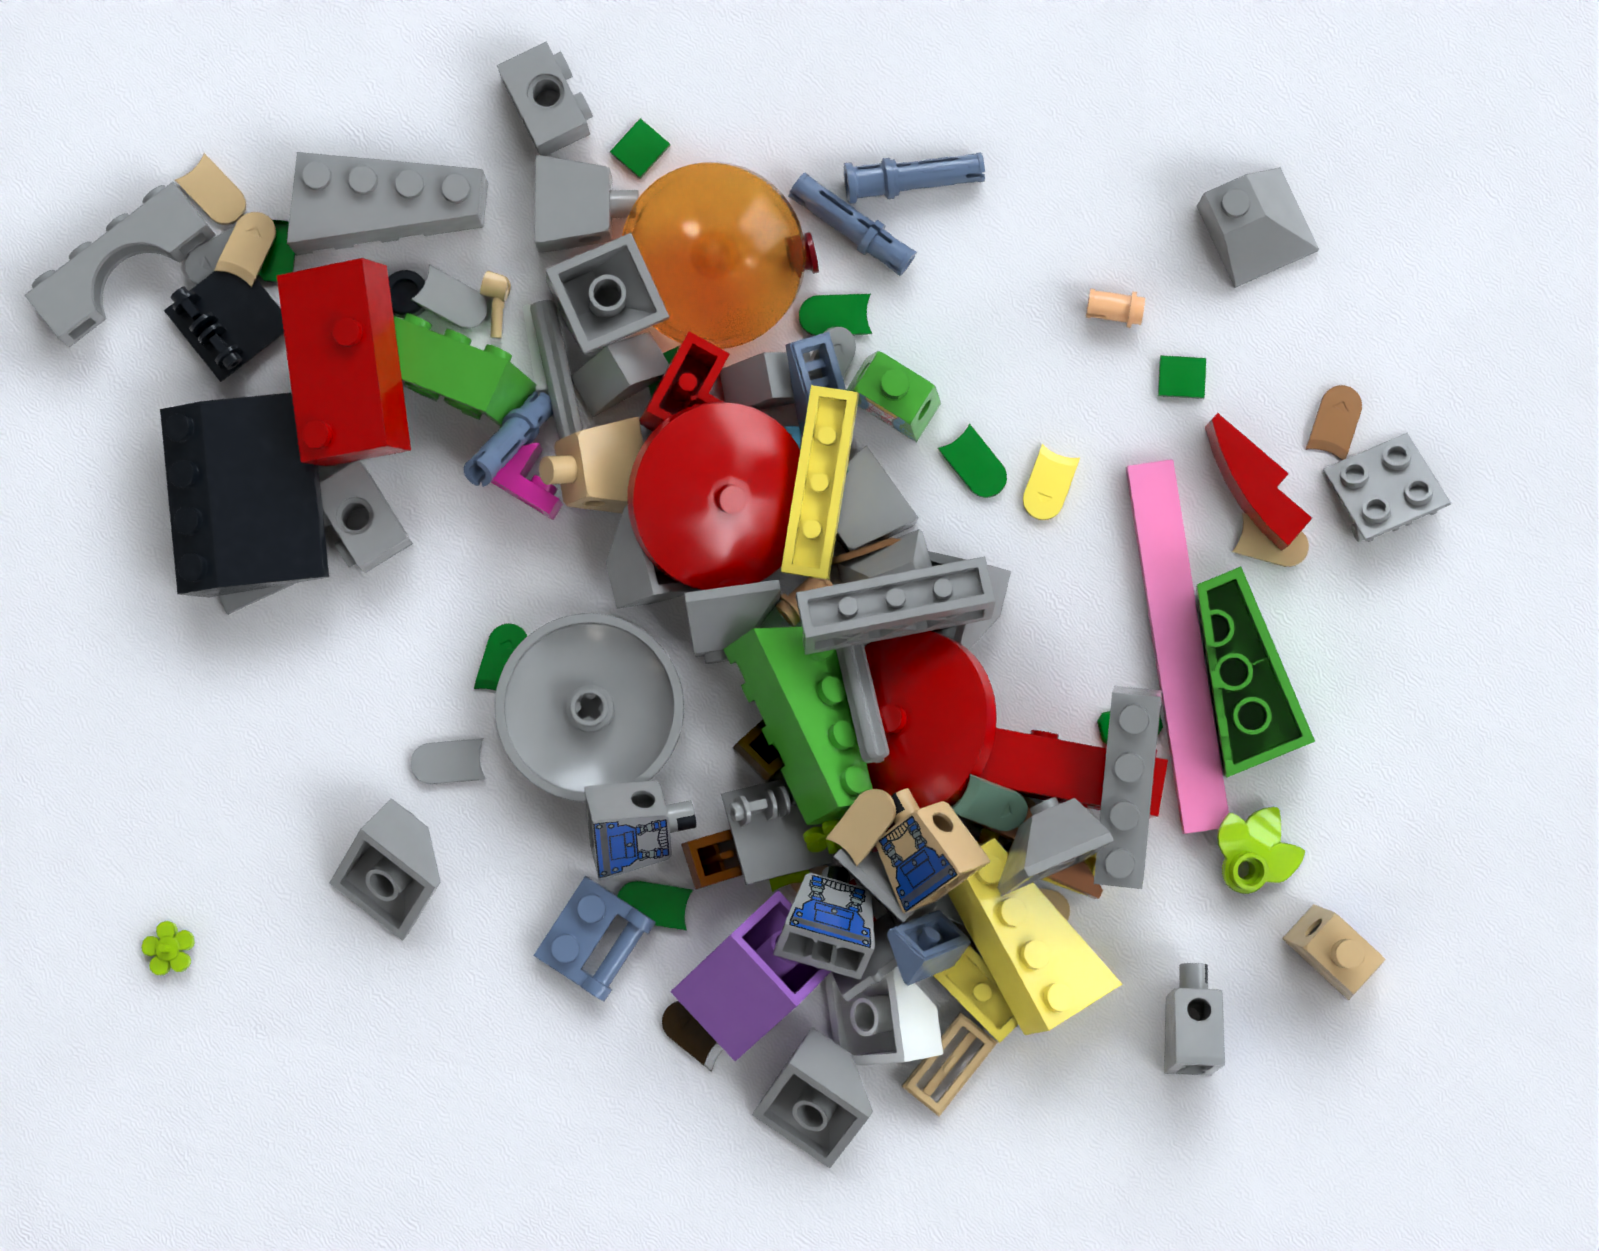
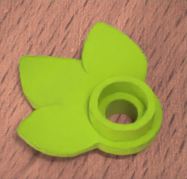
M1274 806L1255 811L1246 821L1234 813H1228L1218 830V846L1225 857L1222 865V876L1226 885L1238 893L1250 894L1256 892L1265 882H1284L1298 869L1305 855V850L1301 847L1280 842L1281 815L1279 808ZM1246 861L1249 865V872L1245 877L1241 878L1238 875V867L1242 862Z

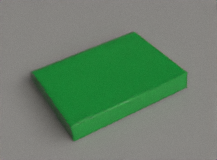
M640 118L610 152L641 179L671 145Z
M1160 355L1158 396L1205 398L1206 358Z

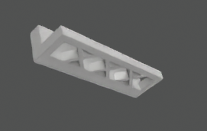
M985 556L796 592V601L803 629L802 642L805 655L992 619L996 602Z

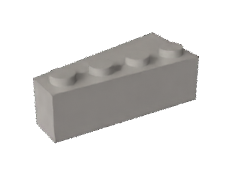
M297 152L287 244L297 256L310 254L315 250L335 248L337 250L354 247L355 244L375 241L384 243L397 241L402 237L421 234L430 236L483 228L488 181L483 170L478 168Z

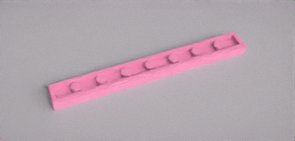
M1171 459L1129 465L1126 467V475L1159 687L1162 690L1161 699L1182 834L1219 829L1229 811L1174 461Z

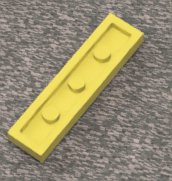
M811 385L782 560V573L825 580L830 578L859 400L858 392Z

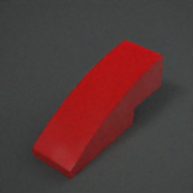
M1217 413L1205 426L1213 456L1223 479L1244 513L1282 551L1292 543L1311 521L1312 517L1277 488L1289 473Z

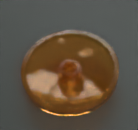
M700 162L675 169L657 179L640 195L625 222L622 236L632 233L670 316L669 319L653 325V327L676 342L681 343L688 331L721 349L746 344L774 327L791 308L799 293L805 272L806 248L797 215L785 196L770 181L743 166L726 162Z

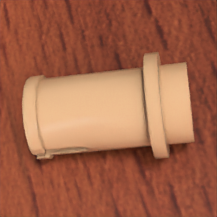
M1090 288L1086 318L1092 317L1125 322L1128 328H1131L1132 324L1141 325L1145 297H1138L1137 292L1132 291L1130 296L1097 291Z
M809 577L788 596L783 593L780 597L781 601L776 605V609L794 627L799 622L801 623L796 592L832 586L833 584L830 580Z

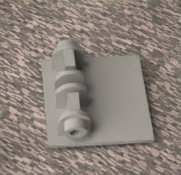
M1408 433L1323 469L1354 521V524L1351 525V530L1358 542L1362 540L1371 542L1377 536L1391 530L1397 531L1400 526H1408L1414 520L1428 514L1434 515L1438 510L1451 505L1449 498Z
M785 778L721 794L745 885L834 863L833 856L829 854L828 848L821 852L808 851L803 834L810 828L822 827V824H806Z

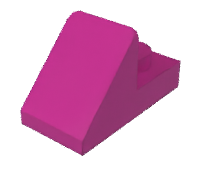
M540 443L524 445L497 473L491 483L554 520L563 506L560 499L554 496L558 488L552 484H544L541 478L535 474L531 480L526 479L543 449Z

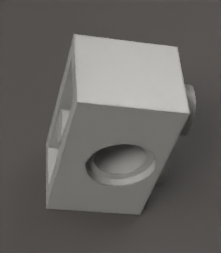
M546 41L497 65L501 79L539 155L547 156L590 135L586 120L592 118L593 115L582 92L573 95L566 81L573 77L562 52L553 55ZM554 90L560 94L558 101L554 105L545 107L536 103V99L541 92Z
M360 460L354 461L320 482L324 527L327 528L333 525L341 538L340 541L335 543V546L349 567L357 564L362 571L367 573L413 544L369 471ZM356 508H366L369 512L367 525L360 530H350L347 525V518L350 512Z

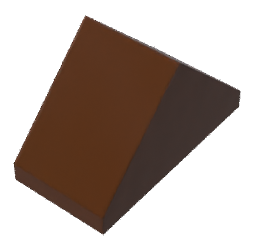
M730 829L681 844L695 890L743 875Z

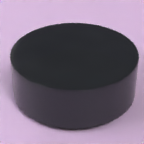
M400 270L391 274L388 278L393 314L397 317L405 318L406 313L415 316L423 313L425 309L411 299L421 291L425 280L418 273L410 270Z

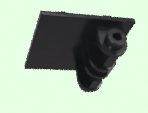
M214 271L190 291L185 286L179 288L170 297L174 303L164 310L220 382L224 381L284 334L281 309L260 282L256 279L251 287L240 277L227 272Z

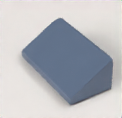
M940 910L890 928L887 932L901 977L907 986L953 967L971 943L970 939Z

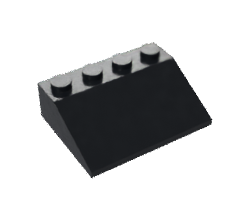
M292 393L199 401L160 409L177 595L210 598L329 578L318 465L302 463L300 460Z

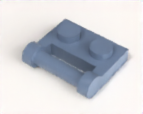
M585 876L533 956L581 986L591 995L605 1002L612 991L609 986L643 933L649 934L656 921ZM618 914L626 919L628 923L594 976H592L582 968Z

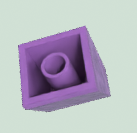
M779 890L670 991L734 1061L739 1059L796 1008L831 972L773 955L774 948L792 907V904Z

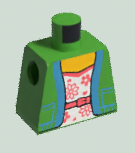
M876 351L865 359L846 389L847 391L859 393L858 406L916 443L941 405L935 385L880 351Z

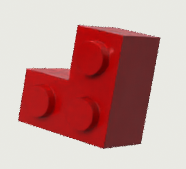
M688 331L639 419L640 425L654 431L662 422L683 409L702 403L723 402L709 394L730 353Z

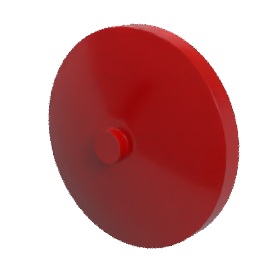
M728 402L702 403L683 409L670 416L644 442L636 456L629 477L628 513L631 527L641 549L648 559L664 574L675 581L701 590L758 583L766 579L782 566L800 448L788 431L775 419L762 411L742 404Z
M932 631L870 642L864 648L889 748V755L884 758V761L880 763H866L873 789L883 790L890 796L900 790L909 788L919 808L941 801L952 806L963 796L970 774L977 777L981 775L993 747L997 714L995 696L988 675L978 659L966 647L947 636Z

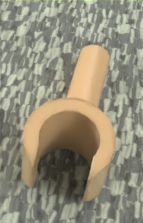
M487 271L482 280L480 294L494 298L491 306L490 337L502 338L503 308L511 290V283L506 276Z

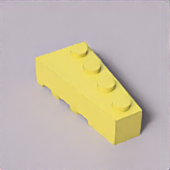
M995 838L978 843L988 856L990 863L948 892V895L1024 1035L1050 1031L1122 985L1118 978L1034 883L1001 896L997 887L1009 854Z

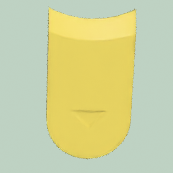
M1043 444L1041 445L1023 495L1024 508L1031 517L1038 520H1049L1061 511L1080 458L1064 457L1050 451Z

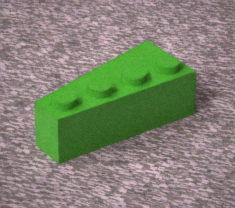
M406 313L404 320L394 316L402 381H405V387L421 396L437 402L441 395L445 397L443 400L445 403L461 410L462 413L480 420L482 414H485L501 428L504 417L511 410L520 408L529 395L536 391L535 387L537 384L510 362L512 358L510 353L489 344L486 345L484 351L470 346L472 342L470 338L451 329H446L444 335L431 331V323L412 314Z
M1240 566L1197 584L1196 593L1225 777H1230L1315 742L1242 567Z
M802 627L753 628L723 650L730 664L737 663L745 680L741 688L748 702L755 701L766 724L761 730L768 745H773L779 751L785 764L781 768V772L806 824L815 825L823 824L830 820H840L857 797L864 791L873 789L867 764L861 758L837 651L833 649L805 655L802 642Z

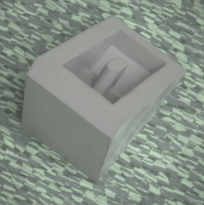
M647 332L605 346L573 373L571 378L592 417H595L660 380L669 364L651 332Z
M763 352L724 367L720 371L725 402L742 404L757 410L795 403L787 352ZM810 352L803 354L805 363L810 359Z

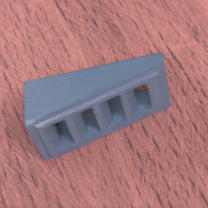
M829 332L786 344L796 414L802 437L811 385L846 390ZM819 350L820 359L805 363L804 353ZM821 368L823 377L810 381L808 372Z

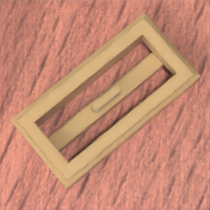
M959 1012L941 1035L943 1050L962 1026L968 1030V1033L923 1090L918 1088L916 1084L938 1056L922 1059L902 1084L905 1090L937 1116L942 1114L998 1043L961 1012ZM976 1038L981 1040L983 1044L940 1099L937 1102L930 1097L974 1040Z

